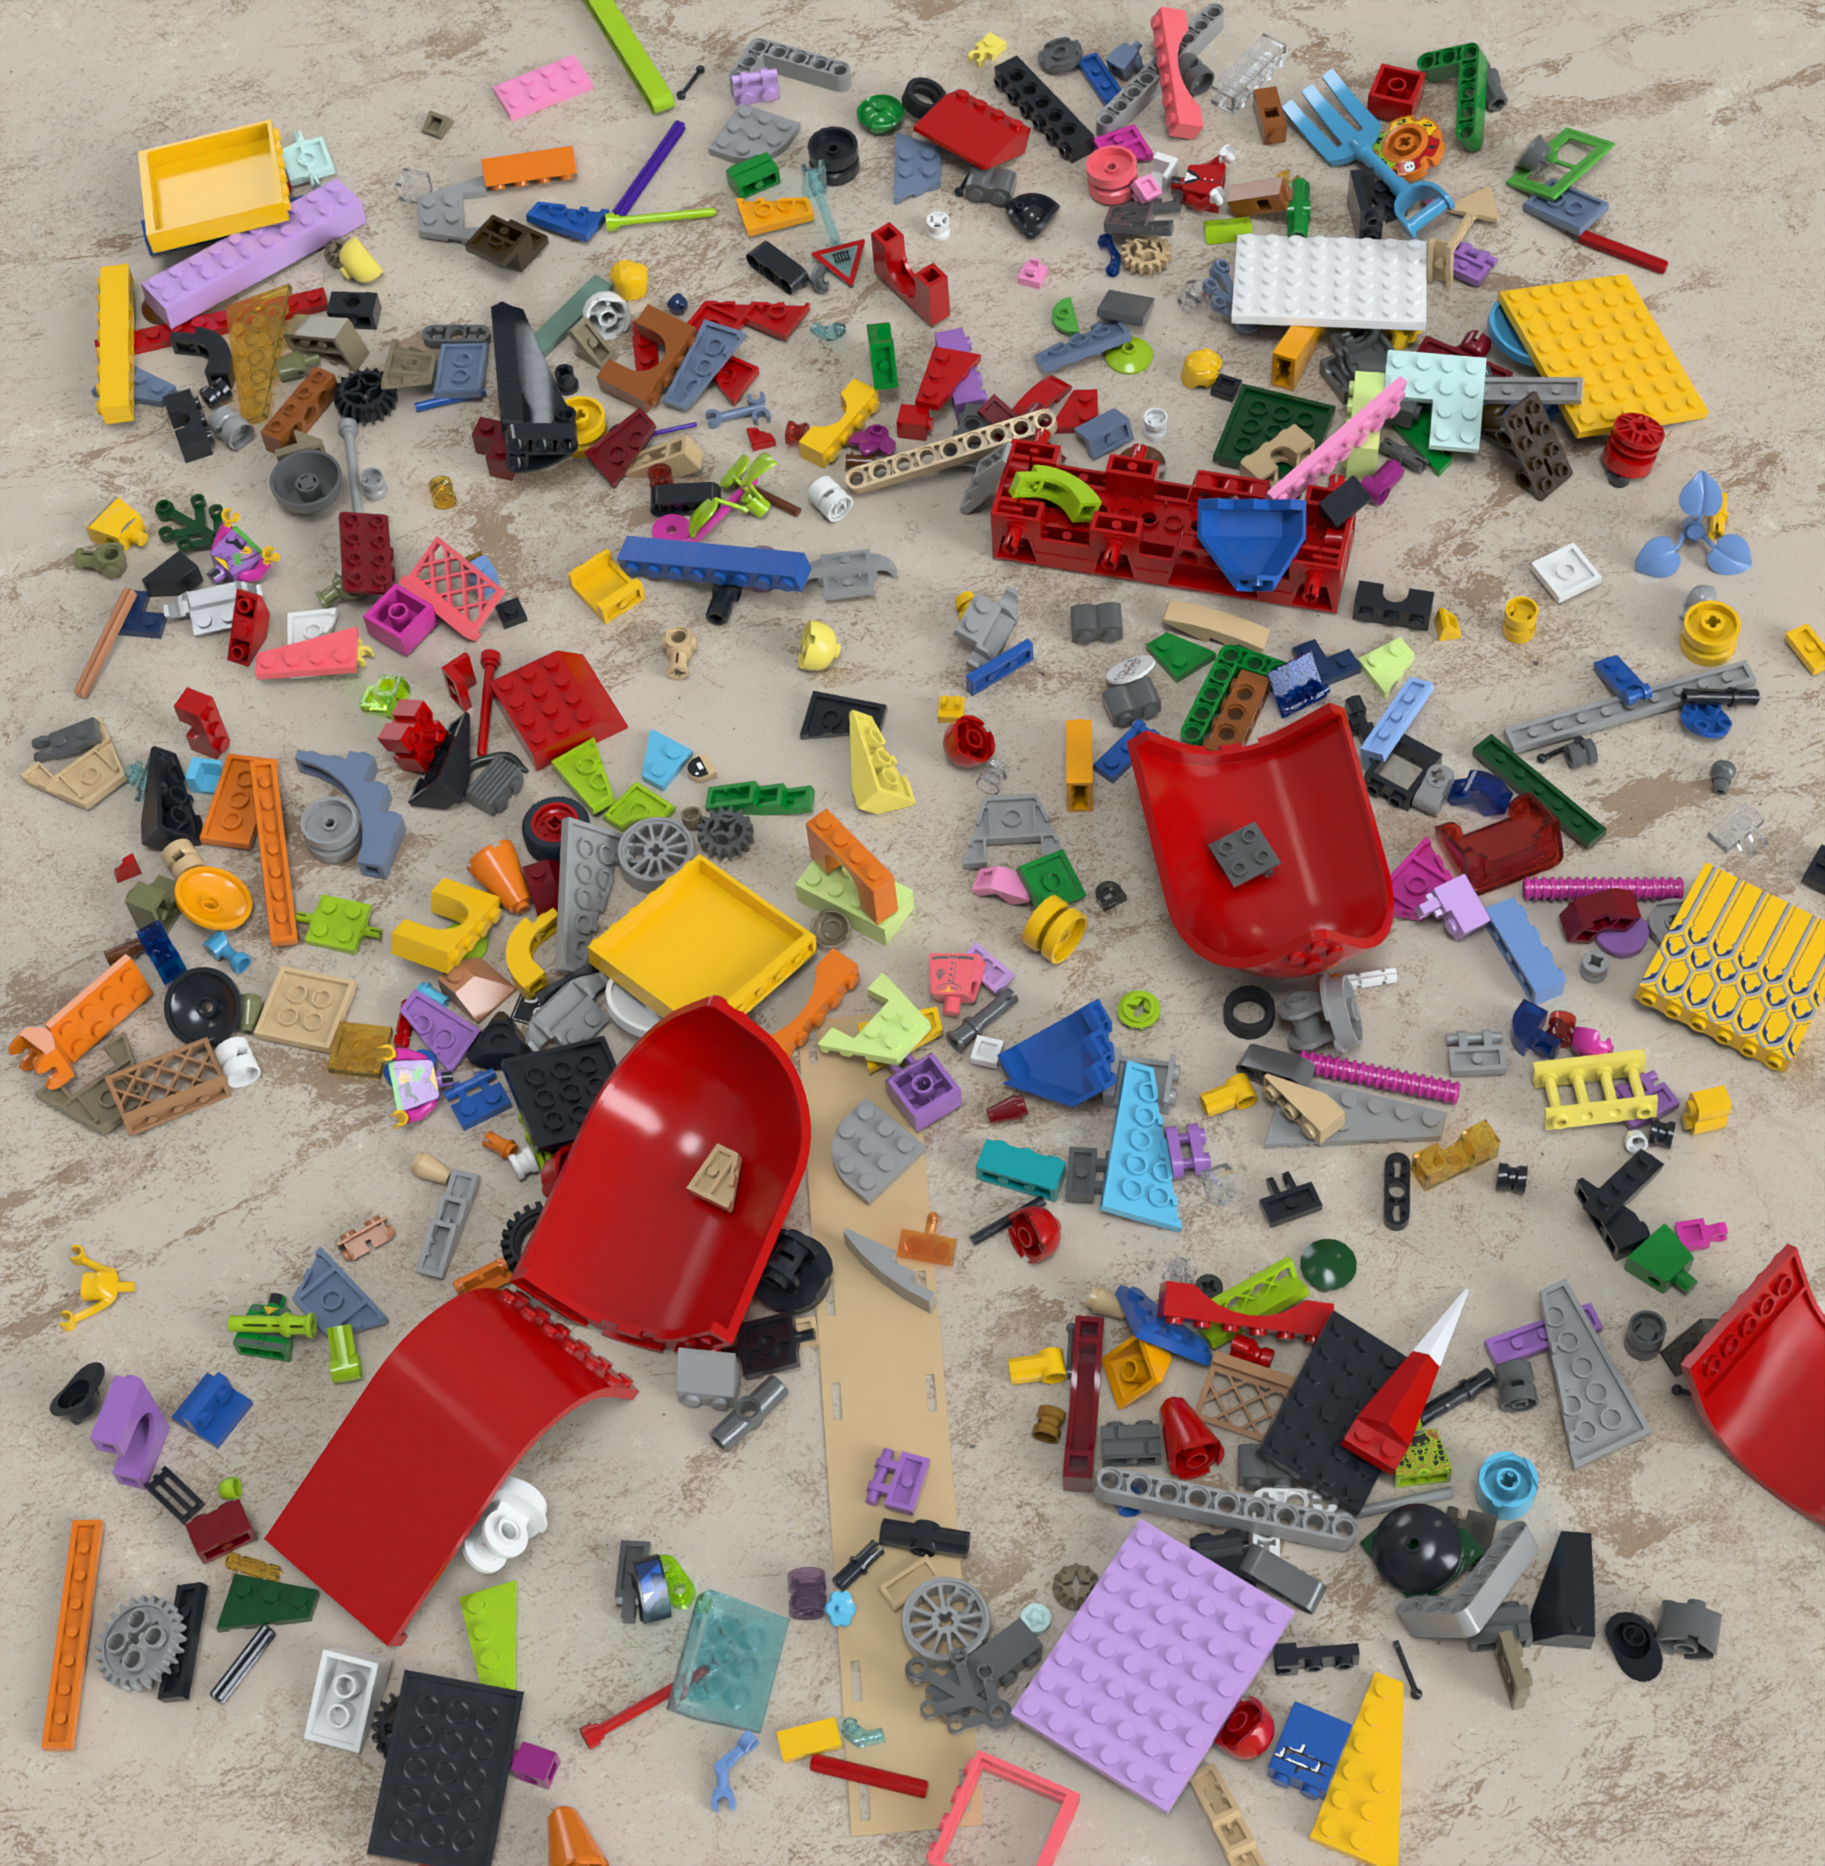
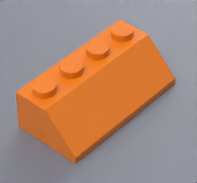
M574 145L481 159L486 187L491 186L492 191L505 189V184L514 183V187L527 186V181L536 180L537 184L550 182V177L559 176L561 181L573 179L572 174H577Z

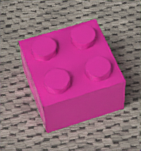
M396 583L363 616L369 635L405 657L438 624L432 604Z

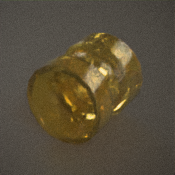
M440 475L429 481L428 486L432 494L433 506L436 509L446 510L456 504L457 499L450 477Z

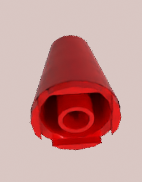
M1170 1397L1166 1399L1161 1405L1159 1413L1167 1465L1170 1473L1173 1476L1177 1474L1179 1479L1183 1480L1195 1479L1211 1472L1209 1469L1211 1465L1215 1462L1219 1465L1223 1460L1225 1453L1222 1443L1184 1398Z

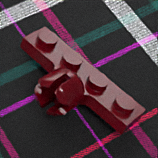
M1478 330L1467 332L1458 346L1448 345L1426 335L1416 352L1486 358L1492 348V342L1483 332L1477 340L1475 337L1479 332ZM1486 360L1485 377H1513L1512 371Z
M993 394L978 410L977 414L989 425L1041 410L1045 405L1040 402H1034L1023 414H1017L999 397ZM1043 419L1039 426L1048 427L1052 421L1050 419ZM1020 426L1017 428L1016 433L1023 435L1028 431V427ZM1061 453L1063 464L1066 461V457Z

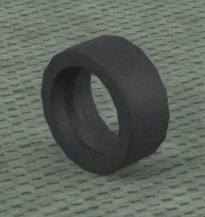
M917 77L908 82L901 101L903 107L910 115L921 120L946 95V92L936 81ZM914 94L924 95L930 98L934 104L920 101Z
M1252 985L1241 986L1232 990L1226 997L1223 1007L1225 1026L1230 1033L1242 1039H1258L1266 1035L1272 1028L1275 1020L1273 998L1264 989ZM1242 1002H1254L1265 1009V1017L1256 1023L1248 1024L1236 1019L1233 1010L1236 1005Z

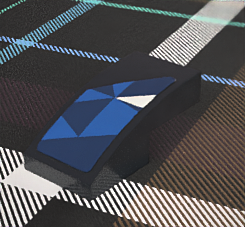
M654 1554L630 1561L632 1588L637 1592L640 1621L643 1624L672 1617L669 1593L660 1556Z

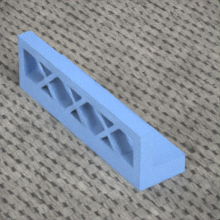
M1413 677L1407 679L1360 747L1365 770L1371 766L1375 759L1385 762L1433 692L1432 682Z

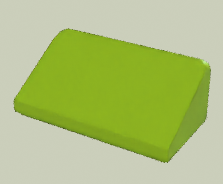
M1249 217L1206 220L1203 222L1205 241L1208 245L1237 242V235L1253 234L1252 222Z

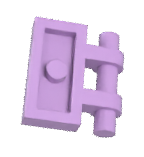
M766 67L760 68V71L747 73V71H742L738 75H732L736 106H739L741 103L748 105L780 99L777 69L767 70Z

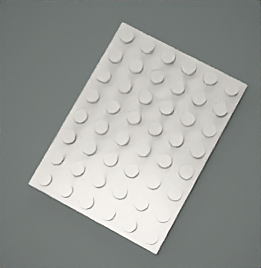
M1253 234L1237 235L1231 323L1426 331V241L1417 239L1396 240L1392 238L1386 240L1371 238L1352 239L1347 237L1325 238L1323 236L1305 238L1299 235H1293L1288 238V236H1277L1274 234L1267 236Z

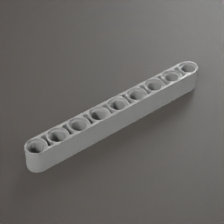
M1217 3L1208 4L1187 24L1188 31L1179 44L1178 59L1190 52L1198 56L1223 30V6ZM1157 56L1097 114V137L1127 127L1162 92V88L1159 85V69L1156 65Z
M1116 1467L1102 1468L1098 1472L1094 1487L1096 1497L1105 1503L1231 1529H1239L1241 1531L1337 1551L1350 1549L1358 1533L1357 1522L1348 1515ZM1111 1481L1116 1487L1106 1488L1102 1485V1482ZM1140 1487L1145 1493L1135 1494L1131 1488ZM1169 1493L1174 1499L1170 1501L1164 1500L1160 1494ZM1198 1499L1203 1503V1506H1193L1189 1500ZM1227 1505L1232 1509V1512L1225 1513L1219 1509V1506ZM1256 1511L1262 1518L1254 1519L1248 1512ZM1285 1517L1291 1524H1281L1277 1518ZM1314 1523L1319 1526L1320 1530H1310L1307 1524ZM1336 1530H1346L1350 1536L1342 1537Z

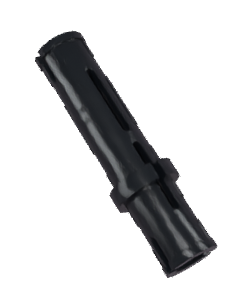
M1728 687L1727 689L1683 688L1680 694V700L1683 705L1756 706L1760 700L1758 689H1737L1736 687Z
M1486 1367L1468 1379H1461L1454 1388L1425 1404L1420 1417L1422 1427L1467 1400L1471 1402L1476 1399L1477 1394L1495 1385L1496 1379L1490 1369Z

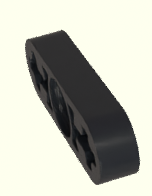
M1400 1152L1391 1153L1386 1158L1384 1167L1383 1221L1385 1226L1392 1231L1405 1229L1410 1217L1411 1163L1410 1159ZM1396 1162L1400 1163V1177H1394V1163ZM1393 1186H1399L1404 1189L1405 1194L1401 1197H1394L1390 1194L1389 1189ZM1394 1206H1399V1221H1394Z

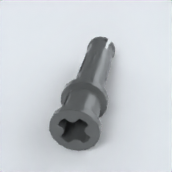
M1006 988L1004 992L975 1016L964 1018L962 1020L963 1024L957 1029L948 1031L946 1039L952 1048L958 1052L964 1051L966 1044L977 1038V1035L981 1036L986 1026L1014 1003H1017L1019 1001L1017 995L1007 1000L1014 991Z

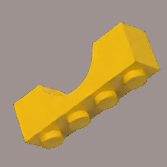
M853 378L840 393L842 410L845 412L844 416L832 425L812 426L799 441L801 458L823 469L830 462L835 461L840 450L848 445L849 437L857 432V430L862 429L869 416L878 410L880 405L878 390H874V387Z

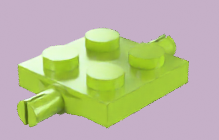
M322 894L317 908L312 914L297 911L298 915L295 917L296 922L309 924L305 937L307 945L356 955L360 943L366 936L380 940L383 935L382 928L369 926V919L373 911L371 904Z

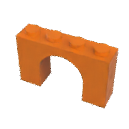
M827 808L806 822L811 859L826 874H829L840 865L847 870L857 887L861 910L876 925H879L898 911L894 875Z

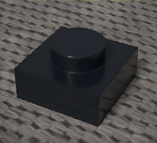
M518 597L495 606L496 613L504 630L527 621L526 614Z

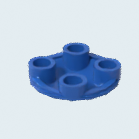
M1692 704L1683 705L1680 718L1682 723L1696 735L1706 738H1719L1725 736L1732 727V721L1721 709V705Z

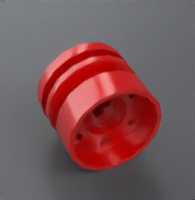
M1630 412L1619 415L1613 424L1609 434L1610 437L1602 452V461L1609 470L1622 477L1636 479L1647 476L1654 465L1664 440V429L1656 420L1641 413Z

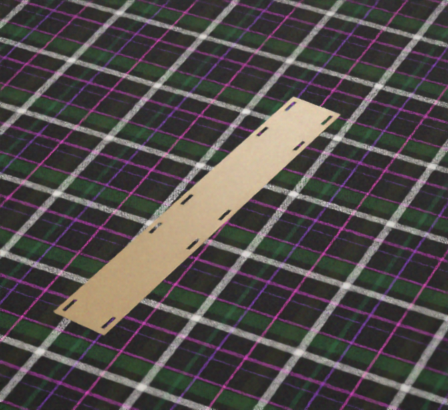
M876 1014L825 1018L820 1027H815L812 1032L816 1031V1043L832 1027L855 1038L859 1034L858 1023L871 1021ZM807 1039L804 1045L799 1046L801 1082L806 1093L811 1119V1145L807 1162L812 1238L819 1241L827 1249L832 1259L834 1270L830 1279L833 1280L835 1315L827 1316L826 1297L816 1309L835 1576L850 1562L849 1558L851 1556L855 1557L871 1540H875L879 1544L883 1518L915 1523L916 1520L924 1519L936 1522L943 1528L956 1530L958 1528L925 1153L868 1206L841 1182L834 1169L831 1151L833 1137L839 1124L865 1098L869 1099L924 1144L923 1129L916 1133L886 1093L885 1080L893 1075L888 1065L869 1074L865 1056L854 1054L851 1057L841 1056L840 1052L831 1050L825 1053L819 1051L818 1045V1064H810ZM915 1049L914 1051H912V1052H910V1053H911V1055L914 1057V1059L917 1061V1055H916V1049ZM902 1061L899 1066L901 1069L907 1067V1064ZM848 1228L895 1250L897 1263L915 1271L916 1284H918L917 1272L925 1271L927 1289L935 1292L936 1305L931 1314L900 1297L870 1273L845 1245L844 1230ZM934 1374L937 1411L929 1412L926 1375ZM833 1383H840L842 1420H834ZM883 1448L893 1450L892 1460L898 1462L902 1451L930 1459V1466L913 1516L886 1509L884 1505L885 1496L879 1497L876 1506L865 1502L868 1495L866 1489L869 1481H873L876 1472L874 1466L877 1458L881 1457ZM887 1473L884 1484L891 1485L894 1473ZM878 1545L871 1554L880 1547L883 1548L885 1554L867 1569L868 1573L866 1575H861L845 1590L850 1592L852 1602L856 1606V1612L851 1616L850 1625L847 1627L837 1626L846 1761L928 1781L929 1787L926 1797L919 1798L868 1785L870 1820H861L859 1783L848 1780L851 1837L938 1829L944 1813L950 1814L954 1803H951V1797L956 1786L960 1785L959 1770L964 1769L970 1757L974 1759L977 1754L975 1727L964 1730L960 1735H952L948 1732L947 1725L939 1715L933 1720H925L920 1715V1706L926 1700L925 1689L930 1684L927 1682L912 1684L907 1680L905 1666L914 1656L908 1650L902 1635L901 1615L903 1608L894 1613L879 1592L878 1586L922 1557L912 1554L907 1549ZM938 1554L929 1557L943 1577H953L962 1580L960 1558ZM944 1594V1601H946L950 1594ZM939 1595L930 1598L938 1608L941 1607ZM961 1601L955 1602L951 1606L953 1609L960 1610L961 1612L965 1610L964 1602ZM926 1603L918 1607L933 1613ZM915 1615L911 1623L928 1620ZM950 1620L947 1623L941 1622V1627H944L946 1624L952 1626ZM930 1629L914 1631L913 1636L915 1639H919ZM960 1631V1634L967 1641V1633ZM936 1636L932 1637L922 1647L931 1651ZM956 1638L952 1640L953 1649L957 1647L965 1649ZM941 1641L937 1654H949L947 1641ZM851 1661H859L862 1701L853 1702ZM916 1664L912 1667V1671L914 1673H921L923 1667ZM929 1667L930 1670H932V1671L938 1673V1674L941 1675V1676H943V1675L946 1674L948 1671H950V1670H937V1669H934V1668H930V1667ZM930 1705L925 1706L923 1709L926 1714H933L935 1712ZM973 1708L970 1710V1715L974 1714ZM954 1722L950 1726L953 1729L957 1730L960 1729L962 1725L961 1723L956 1724V1722ZM978 1781L970 1800L971 1811H965L959 1827L983 1825L980 1781Z

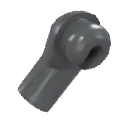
M821 263L816 264L809 277V283L817 293H824L829 287V281L825 282L823 277L827 268Z

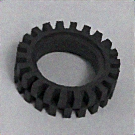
M541 1201L535 1202L536 1208L531 1209L529 1204L524 1206L525 1213L523 1214L516 1211L514 1213L515 1221L509 1219L506 1223L508 1230L503 1229L502 1254L512 1274L521 1257L520 1249L523 1238L535 1227L544 1207Z

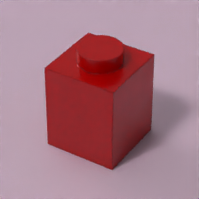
M901 404L896 421L898 438L926 441L928 432H932L934 427V417H930V409Z

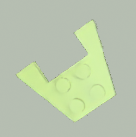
M881 973L867 990L869 996L885 1004L855 1038L832 1027L817 1043L819 1051L828 1053L829 1050L840 1052L841 1056L851 1057L852 1054L865 1056V1059L869 1061L898 1066L931 1030V1025L927 1018L884 973Z

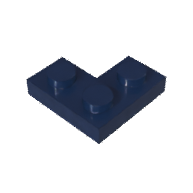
M134 590L137 596L118 635L162 639L168 619L164 613L146 612L150 600L148 591Z
M1315 639L1292 648L1293 657L1315 691L1361 673V666L1350 648L1329 657L1325 656Z

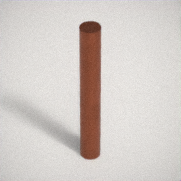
M754 486L758 493L769 501L771 505L796 517L800 515V507Z

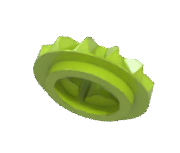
M1135 990L1125 994L1117 1006V1015H1119L1121 1023H1125L1130 1029L1134 1027L1139 1028L1141 1031L1145 1027H1153L1154 1022L1159 1020L1161 1012L1158 999L1153 994L1143 990ZM1143 1004L1144 1013H1140L1139 1016L1135 1017V1010Z

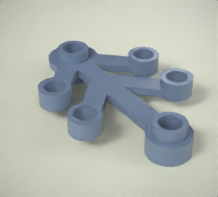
M1218 259L1211 265L1209 274L1212 278L1205 279L1202 284V290L1207 294L1215 296L1210 304L1211 309L1231 319L1232 309L1226 306V304L1232 306L1234 285L1229 276L1230 265L1226 260ZM1216 280L1222 282L1226 292L1217 288L1218 283ZM1235 324L1237 332L1246 336L1254 333L1258 328V324Z

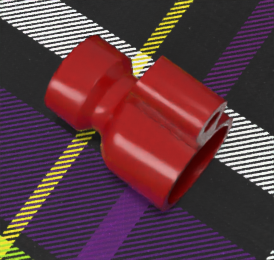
M1238 1333L1232 1341L1229 1355L1270 1368L1275 1350L1268 1347L1260 1348L1255 1339Z

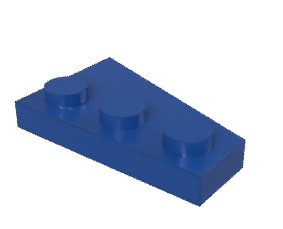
M537 202L526 214V221L587 243L606 221L605 213H609V209L601 208L600 212L589 211V207L580 206L579 210L568 209L565 204Z

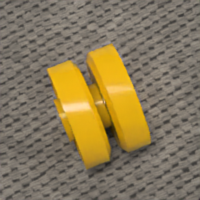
M575 396L565 400L568 406L576 410L578 449L570 457L587 458L584 452L605 436L609 430L602 404L588 396Z
M1713 600L1698 602L1691 606L1685 614L1679 646L1682 654L1689 661L1705 667L1720 666L1729 661L1735 653L1741 629L1738 613L1731 606Z
M1057 895L1049 896L1036 908L1024 928L1022 942L1035 952L1041 951V955L1053 964H1059L1075 950L1087 928L1088 917L1075 907L1069 909V904Z

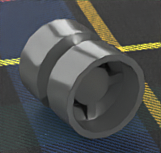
M1191 52L1182 55L1178 59L1180 75L1186 89L1195 96L1204 94L1214 82V73Z
M1650 1310L1639 1311L1631 1317L1624 1338V1348L1628 1355L1639 1361H1650L1656 1358L1660 1353L1667 1331L1666 1322L1663 1317Z
M1511 1360L1495 1367L1494 1373L1497 1386L1500 1388L1498 1394L1503 1411L1520 1413L1538 1406L1537 1389L1532 1384L1535 1379L1531 1362L1527 1360Z

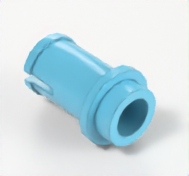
M421 982L416 988L445 1008L449 1005L445 1001L450 1002V997L434 989L430 982Z

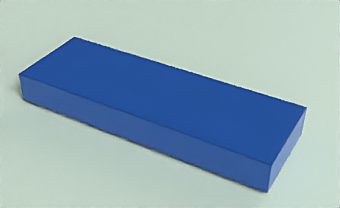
M1097 52L1084 56L1077 65L1104 107L1122 90Z
M1027 638L967 674L966 689L969 694L974 696L1034 659L1033 643Z

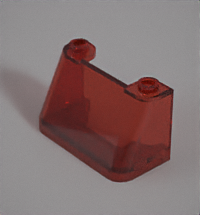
M1530 791L1513 798L1508 806L1509 818L1464 835L1461 827L1456 822H1446L1435 827L1437 841L1457 876L1465 874L1477 896L1523 880L1525 877L1552 869L1562 861L1564 850L1560 820Z

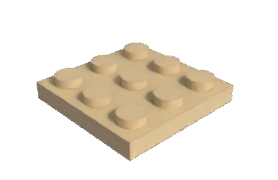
M281 965L254 1030L255 1037L331 1054L357 989L356 980Z

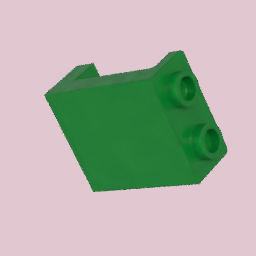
M889 322L867 324L874 390L898 388L891 325Z

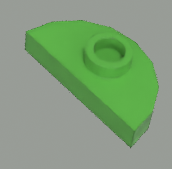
M1071 296L1061 299L1052 310V324L1055 330L1068 334V337L1078 332L1080 333Z

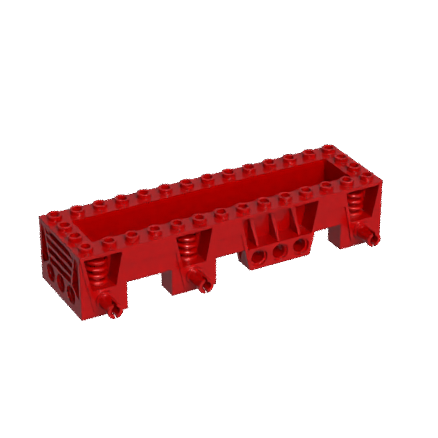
M1042 428L1036 429L1033 441L1012 438V446L990 513L993 558L1337 614L1354 539L1356 513L1336 529L1318 515V507L1324 498L1345 482V478L1342 475H1338L1337 482H1335L1336 474L1330 475L1328 487L1308 484L1305 496L1306 539L1274 591H1236L1197 538V531H1194L1197 530L1198 499H1265L1266 493L1271 489L1270 481L1205 470H1197L1192 485L1159 480V461L1145 459L1148 448L1141 444L1140 450L1137 451L1139 443H1135L1132 446L1130 456L1110 454L1105 472L1062 465L1061 446L1048 444L1051 434L1047 429L1043 430L1042 436H1040ZM1033 465H1043L1063 470L1085 482L1097 494L1102 503L1099 510L1094 511L1091 522H1072L1066 512L1050 500L1038 497L1012 498L1008 491L1016 472L1031 471Z

